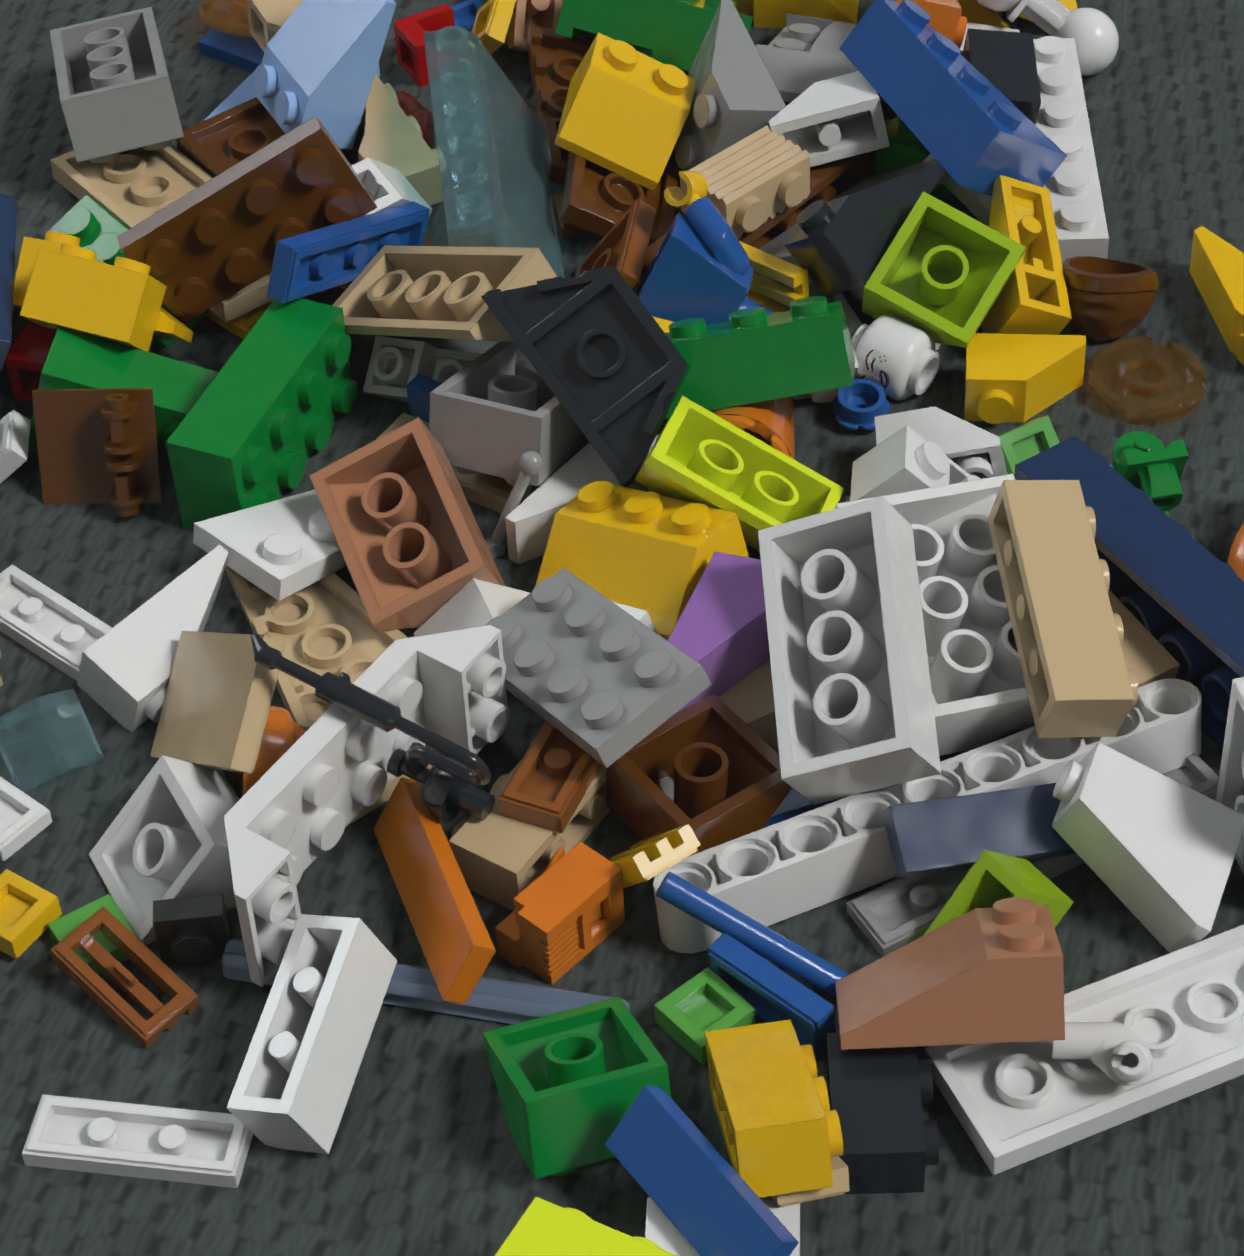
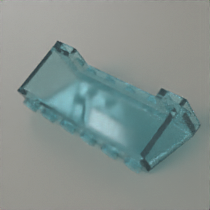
M447 26L440 30L423 32L448 245L455 247L539 248L557 277L565 278L551 185L547 175L537 117L474 33L459 26Z

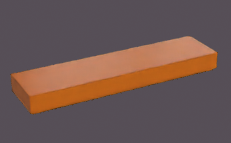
M401 777L373 831L442 999L465 1004L496 950L439 820L433 817L423 803L421 794L422 784L413 779Z

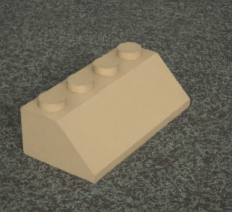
M384 245L332 306L343 308L346 334L514 342L481 296L495 289L506 291L535 285L537 281L554 278L557 275L539 248Z

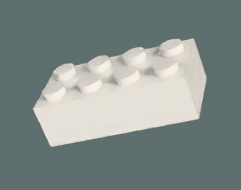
M882 496L758 530L781 779L811 802L818 804L941 774L912 525Z

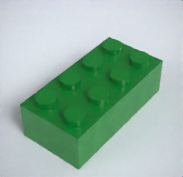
M302 298L284 304L273 300L166 441L183 529L194 532L195 522L281 499L288 488L295 489L300 484L305 464L315 450L322 451L326 447L331 435L332 426L341 413L348 414L352 410L357 398L358 387L357 382L352 379L349 358L351 338L346 334L343 308Z

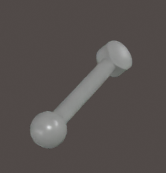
M527 451L520 457L519 466L521 471L491 538L485 540L493 559L505 554V547L502 545L506 535L505 517L520 504L532 475L539 473L543 468V459L535 451Z

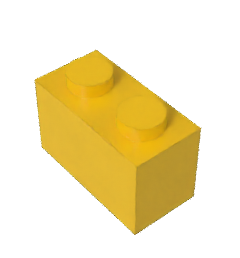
M62 243L60 252L39 247L20 316L40 327L57 331L58 326L143 351H149L167 287L149 275L151 268L149 265L124 257H116L114 266L95 261V252Z

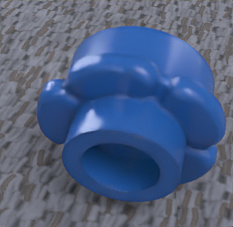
M854 379L853 386L839 388L838 395L832 401L831 411L833 414H836V422L847 430L872 431L875 430V416L889 414L890 404L885 398L883 388L879 384L867 379Z

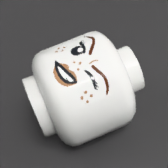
M885 314L874 320L871 325H861L852 338L858 363L856 379H867L876 382L883 388L885 396L892 400L900 401L909 398L913 394H923L933 382L939 369L940 354L936 352L935 340L931 333L896 315Z

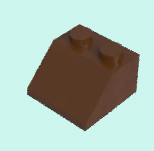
M715 694L673 715L606 768L607 807L640 841L689 824L700 843V846L697 847L698 851L693 854L763 829L793 788L781 779L779 754Z

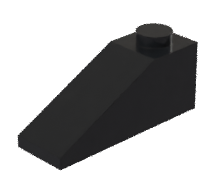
M939 163L827 203L823 199L817 200L799 214L796 219V223L799 226L784 246L800 266L808 270V275L826 297L864 286L923 191L930 194L945 173V170Z

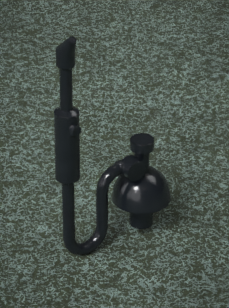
M259 634L251 635L254 661L270 670L278 669L316 688V697L386 732L397 729L455 758L449 759L420 743L413 742L407 751L401 748L396 749L388 761V773L396 777L405 775L422 784L421 794L423 803L433 817L443 824L450 823L461 810L480 820H485L493 809L495 796L476 786L488 784L491 779V772L485 762L476 754L402 717L398 706L352 684L348 674L341 672L339 676L326 672L321 676L283 657L279 650L269 646ZM429 764L432 765L431 769L427 768Z

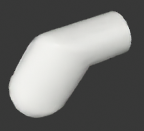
M1065 1022V1040L1051 1041L1052 1059H1089L1111 1080L1120 1085L1129 1087L1140 1085L1152 1073L1154 1063L1152 1053L1122 1023Z

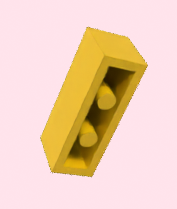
M791 1019L705 1031L712 1100L733 1169L759 1198L834 1187L831 1157L843 1156V1139L838 1113L836 1110H830L826 1082L823 1076L818 1077L813 1047L811 1044L800 1045Z

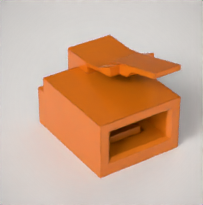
M579 842L566 854L564 848L560 846L544 872L513 898L515 911L495 927L498 955L517 969L524 965L546 982L553 985L625 922L622 869L583 842Z

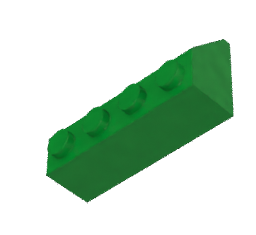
M825 296L798 299L790 303V311L767 315L765 307L741 309L729 314V322L707 326L704 318L685 319L670 324V332L665 333L690 366L665 419L671 416L682 395L703 408L712 411L853 386L855 354L841 301L827 304Z

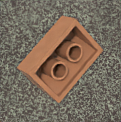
M419 417L309 475L370 622L376 630L421 627L473 578L505 586L445 450Z

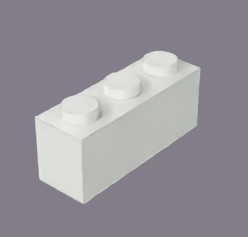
M299 914L226 1107L265 1145L295 1151L329 1154L397 964V959L360 918Z

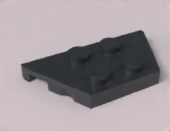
M614 266L584 271L580 276L570 278L559 276L537 281V284L506 291L495 289L482 295V299L623 487H628L632 484L690 366Z

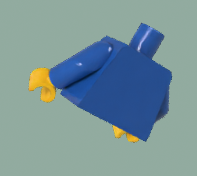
M680 171L679 176L687 185L686 196L678 186H670L665 189L664 198L671 206H686V216L680 213L676 215L640 283L632 290L652 316L672 322L691 318H704L707 326L729 322V314L752 307H764L746 298L751 286L754 268L749 263L746 251L727 221L709 198H705L708 192L705 177L697 171ZM765 307L766 315L772 314V310Z

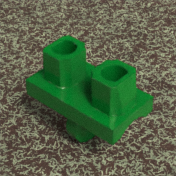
M1131 431L1123 434L1116 441L1111 457L1114 469L1134 487L1143 490L1152 502L1170 517L1168 511L1179 506L1183 497L1180 480L1189 457L1184 440L1172 441L1165 448L1160 439L1148 432Z

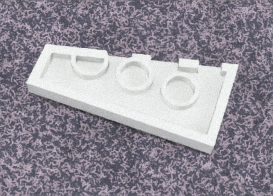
M315 489L194 523L193 543L209 553L220 544L229 552L226 566L278 601L347 566Z

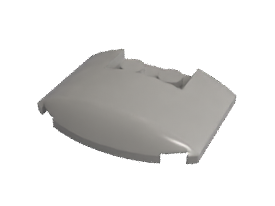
M787 13L786 27L768 45L757 44L755 46L784 102L791 103L815 82L859 71L839 49L857 24ZM879 95L880 102L886 103V101Z

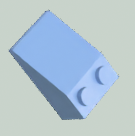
M303 0L266 45L261 65L255 70L253 93L285 134L317 116L339 148H353L397 4L394 0Z

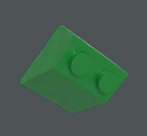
M620 997L482 1032L484 1046L513 1141L535 1179L549 1175H568L577 1171L582 1166L614 1158V1154L605 1143L644 1086L662 1087L671 1098L668 1064Z

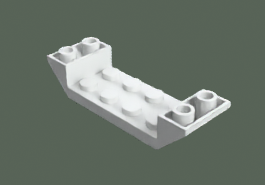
M492 625L397 639L353 683L398 706L402 717L470 750L476 755L488 742H494L502 735L510 717V710L507 706L506 664L503 657L502 633L500 629ZM331 705L224 815L234 896L250 979L253 983L263 987L280 967L299 914H301L297 884L303 872L323 850H330L337 844L345 827L365 806L373 805L380 798L386 783L394 776L387 772V764L393 752L398 748L407 751L413 742L424 746L425 743L397 729L386 732Z

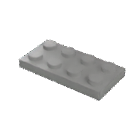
M565 568L539 582L529 595L503 615L493 618L486 624L500 629L502 633L503 657L506 664V689L606 768L712 685L700 663Z

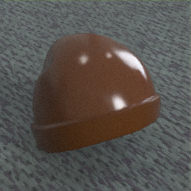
M1075 256L1067 258L1062 263L1071 320L1082 335H1086L1087 339L1092 341H1108L1125 336L1136 328L1150 312L1156 290L1159 289V279L1154 269L1140 264L1092 256Z

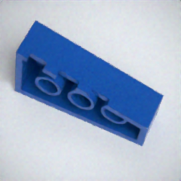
M875 0L839 49L953 180L960 186L992 196L994 181L999 175L1043 187L1067 155L960 54L961 50L954 42L928 24L931 17L924 9L911 0H903L901 4L892 0Z

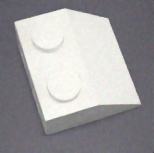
M164 755L159 758L89 853L112 898L144 945L157 941L153 926V901L223 894L226 911L237 907L224 815L240 799L222 771Z

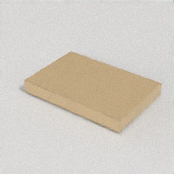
M199 631L181 632L150 757L159 759L164 755L208 768L252 774V771L255 769L279 673L278 669L270 670L254 661L251 643L252 634ZM260 635L269 646L279 650L283 656L285 641Z

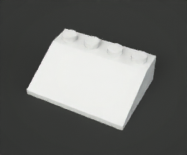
M1013 474L882 496L913 527L939 756L972 750L1034 722L987 521L1003 480H1015ZM872 498L838 503L835 505L834 509Z

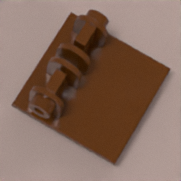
M153 388L32 390L43 504L109 503V505L115 506L117 516L129 517L140 513L139 504L162 502Z

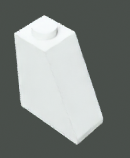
M1100 742L1080 763L1071 759L1062 770L1053 790V797L1061 800L1052 827L1168 952H1174L1201 941L1211 932L1244 829V815Z

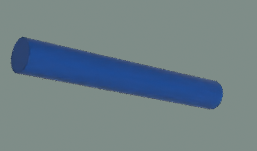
M670 871L666 874L656 892V896L721 934L727 933L756 954L835 999V982L849 975L847 972Z

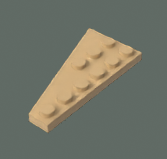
M225 565L226 573L253 634L257 633L285 641L283 657L321 676L326 672L336 676L344 672L350 676L351 683L353 684L395 640L408 638L399 629L376 630L370 622L360 595L335 573L278 601ZM279 670L276 687L286 710L290 712L292 720L306 732L332 704L316 697V688ZM425 744V747H427L428 749H431V750H433V751H435V752H437V753H439V754H441V755H443V756H445V757H447V758H449V759H455V758H453V757H451V756H449V755H447V754H445V753H443V752H441V751H439V750H437V749H435V748H433V747H431V746ZM429 764L427 768L431 769L432 765ZM405 775L400 777L393 776L386 783L380 798L373 805L365 806L348 825L388 801L400 778L409 777Z

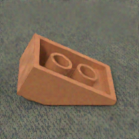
M1007 898L996 901L993 904V908H975L835 982L841 1050L1065 1040L1063 954L1048 905H1037L1029 899Z

